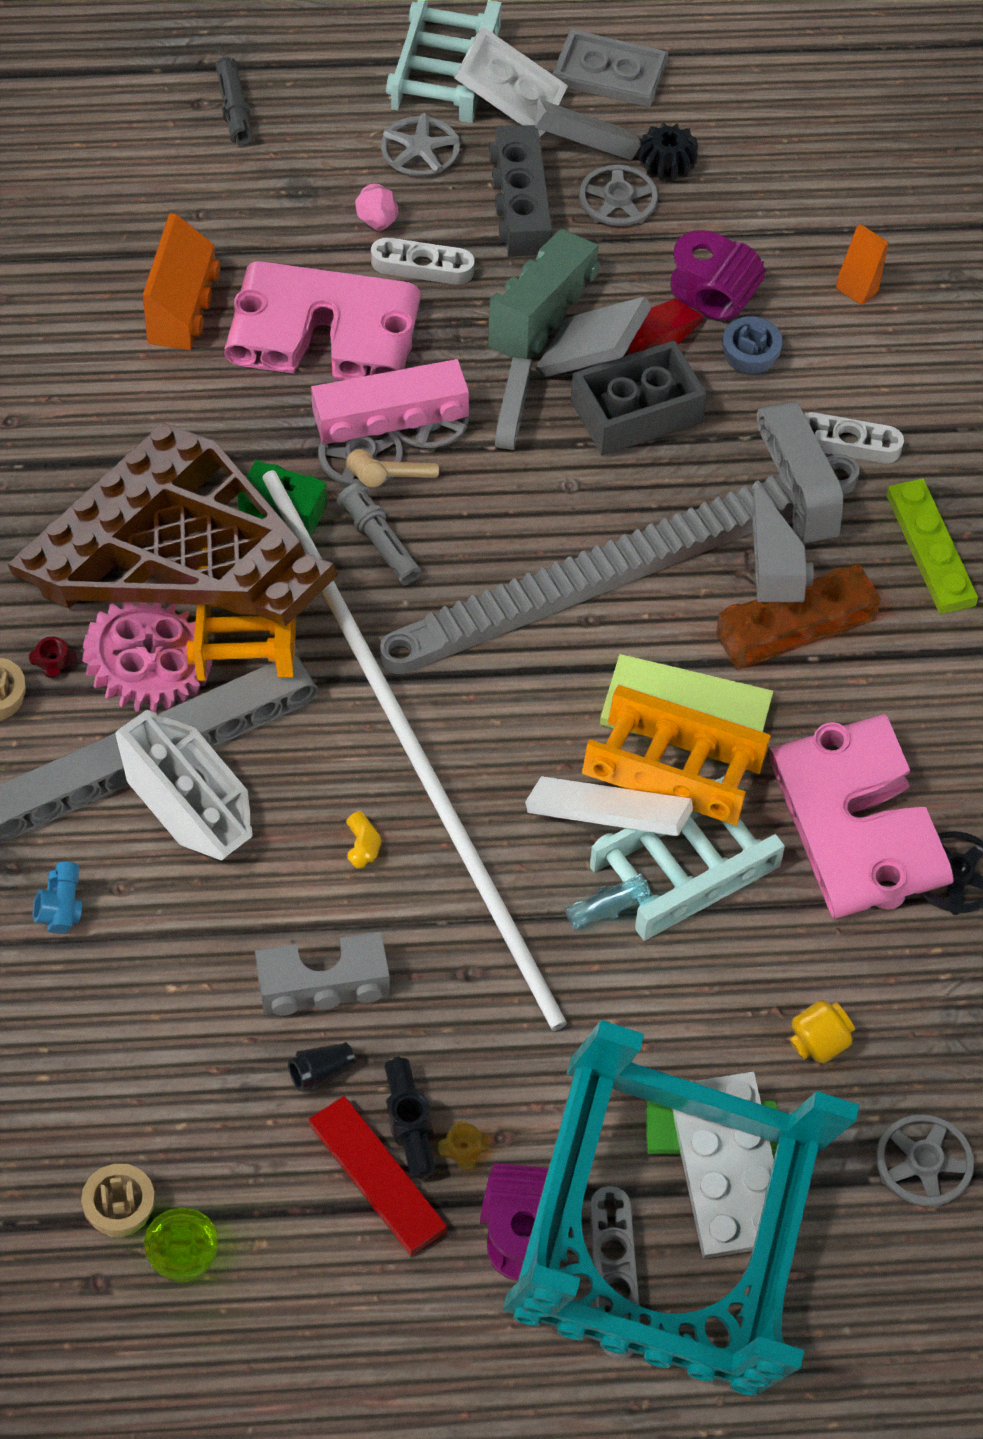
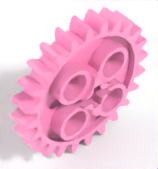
M123 602L122 609L112 603L109 606L108 614L99 612L96 623L90 622L88 634L85 635L82 658L84 663H88L86 675L95 676L94 687L101 688L107 686L105 698L109 699L117 694L120 696V707L126 705L129 700L133 701L136 712L140 711L143 704H148L150 710L156 713L158 704L162 703L168 710L173 707L174 700L181 704L187 701L188 695L197 697L200 686L205 687L213 660H207L205 681H197L195 665H188L187 641L194 640L195 622L188 623L189 611L178 615L175 613L176 604H170L167 609L161 608V603H153V606H150L147 603L139 602L138 606H133L131 602Z

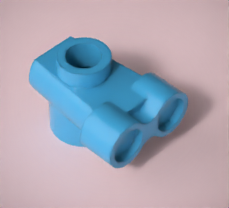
M73 862L57 863L56 870L48 873L47 890L39 889L36 894L33 906V921L35 923L47 924V931L50 933L66 934L72 928V924H78L80 920L82 901L81 899H75V891L79 879L78 864Z

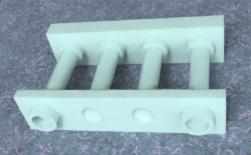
M428 0L412 2L409 13V22L411 24L395 74H389L386 85V94L391 95V109H399L403 93L454 102V106H459V121L473 123L480 99L478 94L464 85H457L456 88L412 81L408 80L411 69L455 77L461 63L415 56L418 45L467 53L475 38L471 37V40L423 32L426 22L473 29L476 34L482 27H485L498 37L501 27L502 2L488 0L484 14L479 13L478 16L428 8Z
M724 776L721 777V778H719V779H717V780H715V779H710V780H713V781L722 783V781H723V779H724ZM692 811L681 831L709 867L708 871L695 878L687 876L660 840V837L666 834L628 828L616 834H605L595 842L591 850L590 868L595 873L608 865L613 867L640 904L637 910L635 930L643 941H646L779 868L785 848L784 844L776 834L763 841L755 839L741 819H739L737 826L722 821L743 849L741 853L730 859L722 858L694 821V819L703 814ZM645 846L673 883L674 889L662 896L653 895L625 856Z

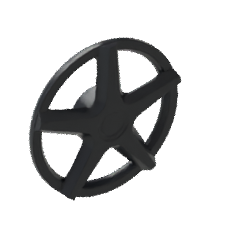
M958 831L938 833L940 841L944 838H962L976 844L965 854H951L942 843L953 874V883L948 885L949 902L936 897L930 891L920 894L929 903L940 909L950 911L952 915L982 909L983 898L968 904H962L965 886L970 885L983 889V876L975 873V864L983 855V840L974 835Z

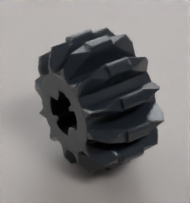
M664 122L660 128L650 126L647 134H644L640 140V165L645 167L647 175L657 174L659 181L663 177H670L673 181H675L678 175L687 177L690 169H694L697 163V138L691 135L690 128L681 130L678 122L673 127L667 126Z

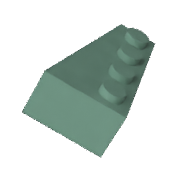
M562 228L539 249L536 262L529 259L523 265L520 278L517 279L512 276L505 283L504 289L507 290L506 293L502 295L496 292L490 298L488 347L511 358L531 359L534 353L539 354L543 350L553 328L558 329L562 324L568 307L576 305L579 301L585 284L588 281H594L601 266V263L597 261L599 245Z

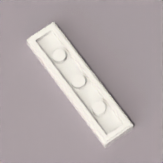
M541 776L525 801L527 813L674 836L680 834L693 811L691 798Z

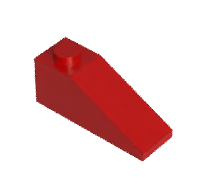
M676 298L652 307L624 356L674 340L678 345L703 322L704 316Z

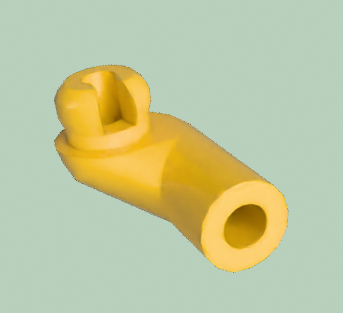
M357 811L346 820V824L356 836L355 847L348 851L347 858L354 867L362 869L368 862L373 863L377 858L382 840L362 811Z

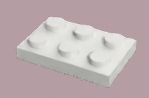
M482 27L476 34L454 79L522 126L536 124L537 101L539 99L559 106L568 87L564 82L485 27ZM538 129L539 137H541L546 131Z

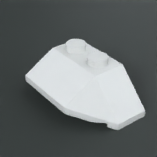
M145 710L117 730L115 735L128 784L179 845L222 861L253 836L252 827L250 826L248 790L195 727L170 718L157 716V713Z

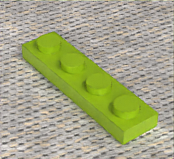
M924 478L888 486L887 499L939 614L976 607L978 596Z

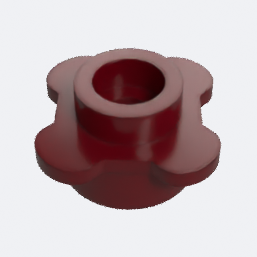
M55 636L40 640L36 649L32 650L29 654L30 663L42 668L44 675L48 678L58 677L60 671L65 666L72 665L77 660L76 652L68 649L66 642Z

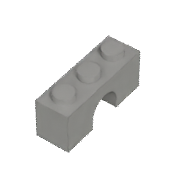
M381 932L339 938L340 960L334 967L325 971H315L307 968L300 960L297 944L256 950V969L264 1015L286 1016L301 1009L314 1007L318 1009H331L340 1003L353 1001L371 1003L379 1000L381 997L390 996V976Z

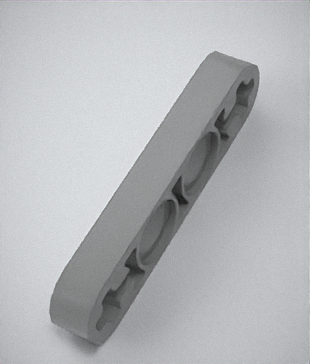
M602 1187L593 1195L590 1207L593 1264L608 1284L617 1282L625 1285L630 1293L627 1300L639 1306L631 1203L628 1195L618 1187ZM606 1201H612L614 1208L617 1209L614 1221L615 1227L607 1228V1212L603 1209ZM607 1241H618L625 1247L626 1254L621 1259L610 1260L602 1254L601 1247ZM597 1297V1307H605L604 1312H610V1302L604 1298ZM604 1350L609 1356L618 1359L627 1358L634 1354L631 1351H627V1354H616Z

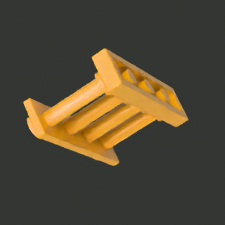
M208 565L194 568V570L207 568ZM197 604L194 640L187 641L188 665H195L197 681H205L207 660L268 658L269 662H276L277 678L294 677L297 616L285 627L261 616L211 617V607L219 606ZM270 631V635H275V638H268L267 642L208 644L209 633Z
M618 684L613 693L608 724L613 725L614 728L606 744L589 740L582 774L630 790L691 798L694 812L737 826L746 791L737 789L745 770L758 774L761 773L771 735ZM630 731L653 739L644 757L621 750ZM668 744L691 751L683 770L660 763ZM707 757L730 764L722 783L699 776Z

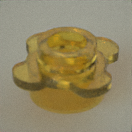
M458 1121L453 1124L448 1132L447 1139L439 1142L438 1152L442 1157H450L458 1162L461 1170L468 1171L475 1167L476 1159L481 1152L488 1151L490 1139L487 1135L481 1134L475 1126L466 1121ZM467 1143L468 1147L463 1149L460 1147V1144Z

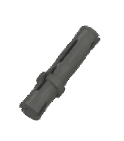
M228 56L222 57L216 62L215 68L224 102L222 109L223 119L228 123L232 143H235L237 138V145H245L253 137L248 120L250 108L244 101L237 61L234 58L231 60Z

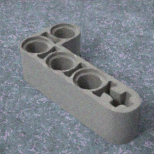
M791 401L759 408L757 411V422L761 437L794 501L792 522L795 534L803 544L838 537L840 535L843 510L841 485L797 401Z

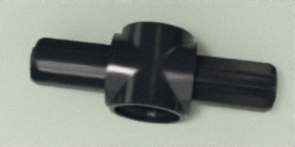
M400 1056L393 1057L384 1066L391 1096L386 1100L390 1117V1130L396 1144L404 1147L411 1177L419 1178L420 1180L426 1179L428 1176L433 1175L436 1170L429 1139L434 1134L429 1115V1102L424 1092L416 1089L409 1060L407 1058H400ZM406 1113H414L420 1118L414 1122H406L400 1116Z

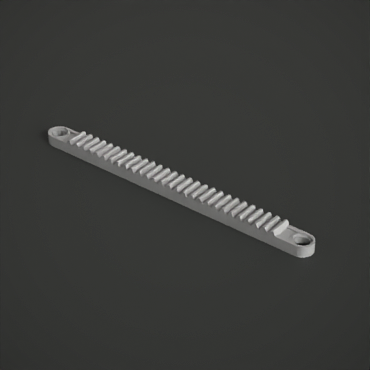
M843 454L827 457L833 470L841 469L849 474V478L839 480L843 496L849 494L857 486L860 469L858 463L852 457ZM779 474L776 478L771 475L768 476L764 483H760L758 480L749 489L743 486L737 494L731 491L724 499L718 496L712 504L708 505L707 502H703L697 510L691 507L684 515L678 512L672 520L668 521L666 518H663L657 526L651 523L642 532L640 529H636L632 536L628 537L624 534L615 543L611 539L602 548L596 545L590 553H586L585 550L581 551L575 559L569 556L562 564L556 561L550 569L546 570L544 567H541L535 575H532L530 572L526 573L520 581L514 578L508 586H504L501 583L493 592H490L488 589L484 590L478 598L472 595L465 603L459 600L453 608L449 609L447 606H444L438 614L429 612L425 619L389 633L383 638L380 645L382 666L394 674L409 673L753 533L754 489H763L784 519L793 516L794 501L781 475ZM403 646L408 648L411 653L406 658L396 659L389 654V651L394 647Z

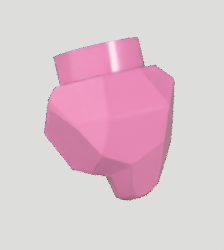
M380 184L367 185L355 200L357 217L378 232L389 227L399 214L397 202L393 198V192Z

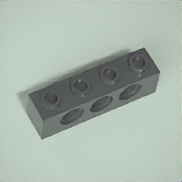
M535 125L496 127L495 142H489L490 163H496L497 167L492 168L493 189H499L500 194L495 195L496 215H503V221H499L500 242H506L508 257L538 255L539 249L552 237L539 132Z

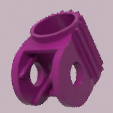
M697 230L684 234L675 243L673 259L677 268L671 275L670 288L676 299L711 319L728 321L732 318L735 320L765 279L764 273L767 269L764 268V261H761L759 254L748 245L738 241L732 242L728 238L711 231ZM697 249H706L712 253V257L708 260H699L692 253Z
M493 1163L481 1209L480 1224L488 1225L487 1254L492 1266L498 1273L508 1279L519 1280L549 1167Z

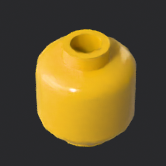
M819 1000L792 1019V1029L795 1035L789 1040L803 1060L811 1056L817 1063L825 1064L852 1045L851 1033L855 1031V1027L837 1002L831 1005L825 1000Z

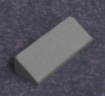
M541 99L537 101L535 124L537 129L628 160H632L641 147L640 139L634 131Z

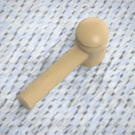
M364 449L352 451L346 460L348 470L369 488L380 486L386 477L437 478L439 475L437 463L378 461Z

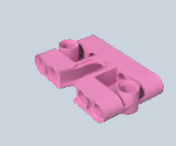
M255 261L247 266L241 291L234 299L235 313L224 355L229 362L238 366L294 374L309 348L314 329L320 325H327L331 327V360L334 380L343 381L405 369L407 356L412 349V334L421 299V291L414 284L404 281Z
M886 714L844 726L834 722L825 723L815 731L814 735L769 748V757L774 774L827 908L834 920L870 909L874 905L885 910L895 909L903 903L907 895L920 894L953 883V874L949 860L926 807L883 811L862 818L851 815L878 806L909 789V783L905 776L910 773V768ZM827 746H836V747H838L839 749H837V750H827V749H825V747H827ZM888 880L893 881L896 885L885 887L879 883Z

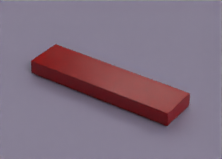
M345 1096L309 1118V1126L411 1257L447 1233L446 1224Z

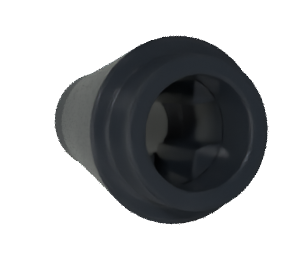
M347 1042L300 1050L296 1052V1057L288 1060V1070L291 1079L299 1091L308 1089L313 1092L355 1066V1056Z

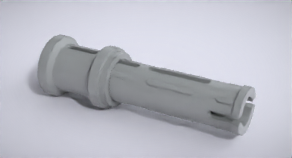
M362 482L349 485L339 494L337 504L342 510L349 512L354 519L355 529L359 533L368 536L402 585H409L420 577L422 570L388 526L384 509L379 505H375L368 495V487Z

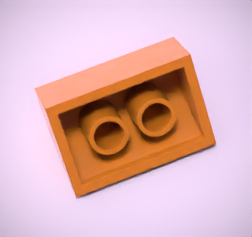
M173 213L168 215L142 295L147 342L152 345L191 351L195 336L200 337L204 324L202 312L203 309L210 308L212 300L211 283L218 281L221 263L220 260H215L214 244L181 217Z

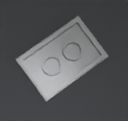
M570 29L552 75L568 85L567 88L651 107L668 61L669 52Z
M644 296L565 318L535 369L544 378L623 358L652 305Z

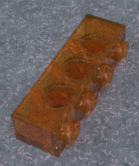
M859 563L846 568L838 567L827 575L813 579V586H806L804 602H757L756 599L744 604H733L719 613L716 635L736 670L875 621L881 598Z

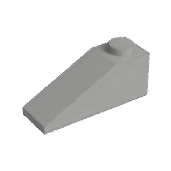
M754 489L752 520L757 602H804L806 586H813V562H806L805 546L763 489Z

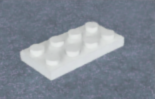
M754 1072L691 1081L761 1104ZM672 1109L702 1258L707 1259L752 1251L774 1161L770 1141Z

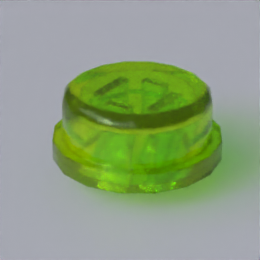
M180 1207L167 1210L157 1216L146 1230L144 1248L147 1261L154 1271L170 1281L183 1283L195 1280L207 1271L216 1258L218 1249L216 1228L208 1216L196 1209Z

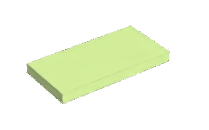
M619 654L600 717V725L614 728L613 725L608 724L613 693L619 684L763 732L773 690Z

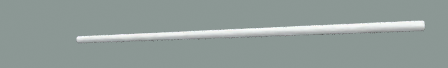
M276 471L266 472L262 479L286 525L300 540L305 553L322 559ZM332 581L322 591V594L552 1031L562 1029L566 1026L567 1021L335 582Z

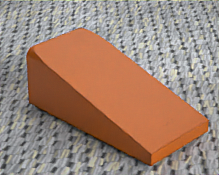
M859 224L856 227L839 272L836 288L859 304H865L879 291L889 242Z

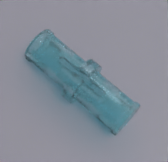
M640 873L610 888L606 885L598 888V893L566 906L565 911L574 930L578 931L606 917L610 919L619 916L620 911L651 899L652 894L646 879Z

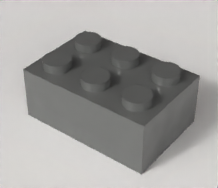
M675 340L573 373L571 403L601 456L703 423L707 393Z

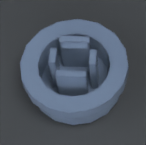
M744 316L733 320L726 326L722 336V346L727 362L735 370L745 374H759L767 371L779 357L783 346L782 334L777 326L766 319L756 316Z

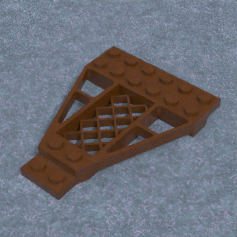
M164 422L155 428L137 447L128 452L115 467L103 475L83 496L75 500L72 506L55 521L51 522L29 545L25 546L7 564L13 576L37 585L44 598L67 608L73 606L78 600L217 605L236 614L259 615L285 627L338 576L333 563L304 552L302 544L296 535L215 441ZM221 467L230 476L208 496H200L194 493ZM240 492H243L264 516V519L226 505ZM180 520V522H176V523H172V524H168V525H164V526H163V524H165V523H169V522H172V521ZM207 530V532L189 536V534ZM181 537V539L163 543V541ZM234 540V543L216 547V545ZM154 544V546H151V547H147V548H143V549L139 548V547H143V546H147V545ZM206 547L208 548L207 550L190 554L191 551H195ZM181 554L180 557L173 558V559H169V560L166 559V558H168V557H172V556H176V555ZM235 558L234 561L217 565V562ZM117 564L130 569L117 582H98ZM208 565L207 568L193 570L194 568ZM148 578H152V579H154V580H156V581H159V582H161V583H164V584H154V583H144V582H145Z

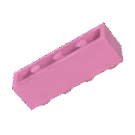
M458 359L311 386L312 411L322 445L469 417V391Z

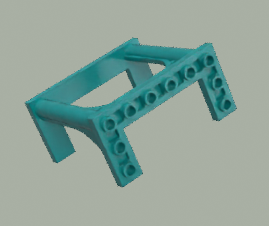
M601 1020L570 1059L567 1074L573 1076L572 1084L519 1280L507 1292L503 1311L513 1313V1319L519 1323L529 1326H540L541 1322L556 1327L557 1333L565 1338L583 1340L584 1337L600 1341V1347L606 1351L616 1354H627V1351L644 1355V1361L650 1365L670 1368L672 1364L687 1369V1375L693 1379L713 1382L715 1378L731 1383L730 1389L737 1393L756 1396L758 1392L762 1393L801 1368L804 1350L784 1344L782 1337V1311L785 1291L816 1156L856 1122L860 1105L819 1091L810 1096L792 1114L745 1100L631 1062L641 1049L644 1034ZM612 1089L778 1143L749 1264L740 1281L731 1292L711 1306L694 1312L672 1314L638 1306L617 1293L603 1279L588 1254L582 1233V1203ZM569 1229L571 1230L572 1238H568ZM567 1249L574 1252L578 1257L577 1264H570L560 1269L561 1261H568ZM574 1275L585 1276L591 1283L590 1292L580 1300H573L576 1297L581 1279ZM747 1287H749L748 1295L744 1293ZM597 1297H600L610 1302L611 1310L610 1312H604L605 1307L592 1308L589 1306ZM731 1304L742 1306L740 1313L736 1316V1318L742 1319L740 1326L735 1317L728 1312L729 1305ZM639 1316H647L650 1321L649 1326L639 1323ZM708 1318H716L726 1327L729 1334V1343L726 1348H718L708 1339L705 1332V1322ZM680 1325L691 1326L694 1329L696 1341L686 1333L680 1336L678 1332Z

